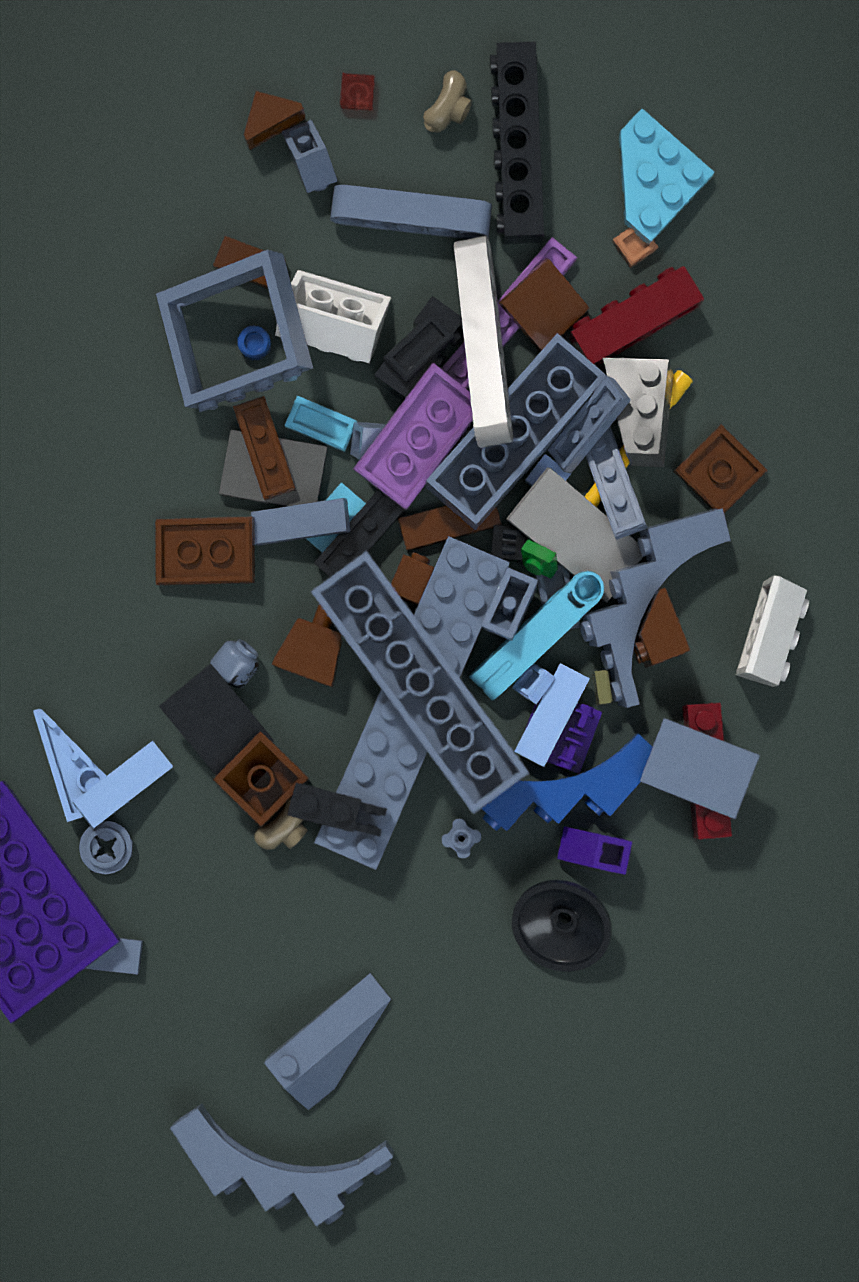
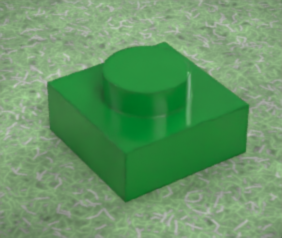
M530 539L526 541L521 548L525 568L534 575L540 576L542 574L552 579L558 570L557 553Z

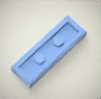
M561 663L554 674L555 680L544 693L514 751L542 767L545 766L590 679Z
M152 741L73 801V805L92 829H94L173 766Z

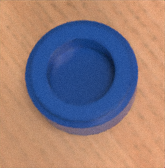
M249 326L239 334L238 347L246 358L260 360L269 353L271 340L267 331L262 327Z

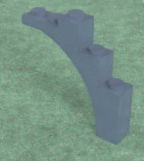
M723 508L686 516L639 531L641 536L638 538L639 550L643 557L646 556L647 562L611 571L612 579L609 580V588L613 598L618 600V604L587 612L582 617L583 622L580 623V630L584 641H588L589 646H603L604 648L601 651V660L604 668L610 672L612 679L610 683L613 701L618 702V706L628 708L640 704L631 672L632 654L641 619L656 591L668 576L691 557L710 547L731 541Z
M202 1103L176 1120L170 1127L214 1196L222 1191L226 1195L233 1192L242 1185L240 1179L243 1177L265 1211L273 1206L276 1210L282 1208L293 1199L291 1194L294 1192L316 1226L324 1221L328 1225L337 1220L343 1214L341 1209L345 1207L346 1202L342 1192L345 1191L347 1194H350L364 1183L362 1178L373 1171L375 1175H378L392 1164L390 1159L394 1155V1150L388 1141L385 1140L359 1159L341 1164L300 1166L275 1161L251 1151L234 1140L214 1121Z

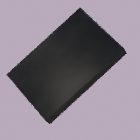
M211 663L158 706L216 776L260 731L272 742L274 741Z

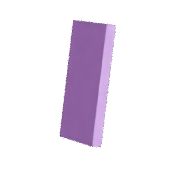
M432 363L353 470L403 509L407 510L425 486L426 480L442 463L473 421L470 392Z

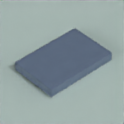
M664 718L640 781L736 819L760 755Z

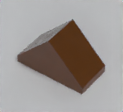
M256 91L244 132V138L249 150L305 120L306 117L302 104Z

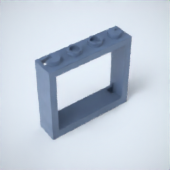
M265 250L156 294L185 407L197 408L199 412L215 410L218 408L217 403L225 400L227 402L243 400L246 398L245 393L270 390L274 388L273 383L280 380L284 382L298 380L297 377L302 376V372L313 369L284 255L281 253ZM265 275L287 359L203 390L182 307Z

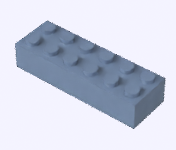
M557 333L508 388L513 442L479 448L473 427L426 480V488L471 528L476 530L558 438L607 375Z

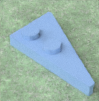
M42 709L34 710V716L66 820L70 822L82 818L81 813L73 805V801L105 778L106 775Z

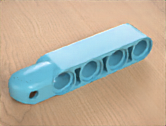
M588 570L576 574L519 627L512 641L506 639L471 673L469 678L483 690L491 701L495 700L601 599L604 593V583L600 576Z

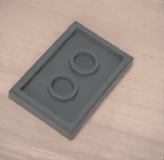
M230 430L219 495L284 507L318 502L328 447L279 438L296 490L265 501L242 432Z

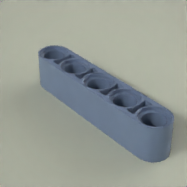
M337 185L333 191L330 220L341 225L463 239L487 235L489 238L492 204L475 199L352 185Z

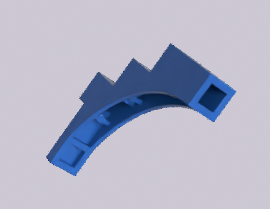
M635 734L626 745L608 760L578 775L541 782L519 780L481 808L486 812L482 819L496 831L500 827L507 831L534 802L537 807L533 811L546 823L553 819L559 824L584 795L588 798L585 804L598 816L603 812L611 816L641 782L640 779L653 746L639 734Z

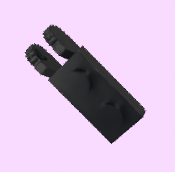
M296 782L287 816L350 832L356 830L380 836L382 829L378 828V826L357 823L356 820L359 809L367 811L372 815L385 816L387 808L361 802L362 799Z

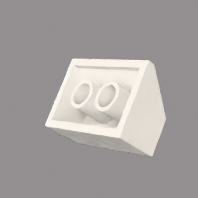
M298 270L291 282L307 345L316 347L324 352H333L346 356L354 361L370 363L377 347L391 297ZM277 324L275 335L281 337Z
M776 575L763 582L736 676L772 687L779 686L780 681L785 682L790 669V663L786 662L789 649H795L800 635V631L795 630L798 619L805 617L809 605V600L805 599L806 589Z

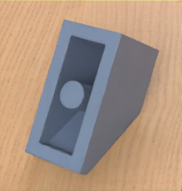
M312 120L282 131L290 155L307 193L324 190L331 183L338 181L326 146Z
M507 567L481 628L512 641L535 595L538 580Z

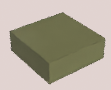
M608 671L593 672L592 677L597 705L611 703L612 695Z

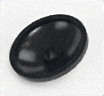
M549 880L533 885L520 896L512 914V930L519 947L533 961L552 970L570 972L582 970L593 965L604 955L611 940L612 924L606 907L594 893L573 882ZM561 912H565V913L569 914L570 917H566V916L562 915Z

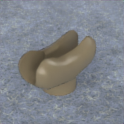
M452 70L444 75L443 88L438 99L423 115L427 130L438 133L445 130L451 121L461 125L465 120L472 100L464 97L467 83L461 73Z
M292 796L285 802L283 810L273 821L256 830L254 839L261 848L272 850L283 842L291 849L307 833L308 829L301 824L303 819L287 816Z

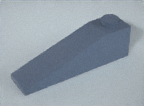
M369 973L266 1058L264 1064L284 1089L309 1110L335 1089L390 1002V996L374 976Z

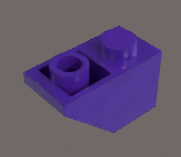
M564 826L557 859L626 875L632 841Z

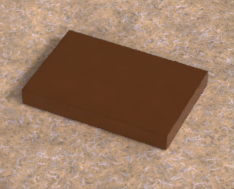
M254 517L155 519L156 585L255 583Z

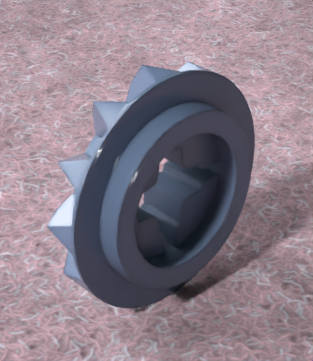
M103 821L94 829L91 826L86 829L80 840L79 852L82 861L90 870L99 874H112L124 868L132 856L133 841L127 829L116 822ZM97 836L106 842L117 838L112 846L113 854L116 858L108 853L96 857L102 847Z

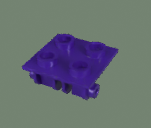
M541 699L538 701L537 704L534 705L533 710H532V713H531L530 718H529V721H528V723H527V726H528V724H529V722H530V720H531V718H532V716H533V714H534V712H535V710H536V708H537L539 702L541 701ZM577 703L547 762L580 774L602 712L595 710L591 706Z

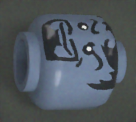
M238 639L236 642L226 641L211 659L210 663L229 686L243 688L259 668L257 660L259 654L252 646L241 639Z

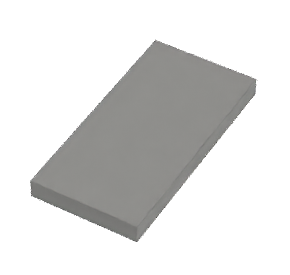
M548 467L506 518L530 540L557 553V563L573 576L587 570L598 574L604 583V593L601 597V600L604 602H608L612 597L609 588V580L612 579L610 572L636 565L643 558L638 543L628 535L616 540L608 517Z

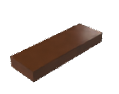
M262 396L233 406L264 500L266 501L295 491L296 489L265 397Z
M447 506L398 519L407 551L444 542L448 536L455 539L492 529L494 525H502L497 507L476 530L471 528Z

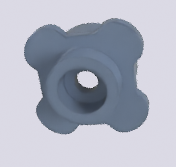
M463 819L454 820L453 828L448 834L442 836L443 846L451 847L457 852L459 858H467L470 855L472 846L481 840L480 832L469 828ZM460 835L465 837L463 842L458 840Z

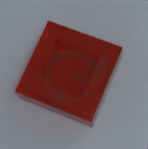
M342 73L340 108L373 111L375 75Z

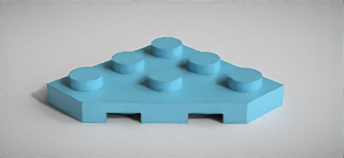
M641 109L619 134L622 161V192H624L625 206L624 223L627 227L632 228L635 234L644 242L650 244L712 178L715 172L645 110Z

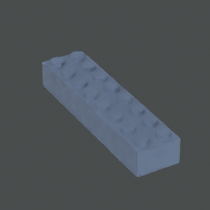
M367 552L311 591L473 814L529 773Z

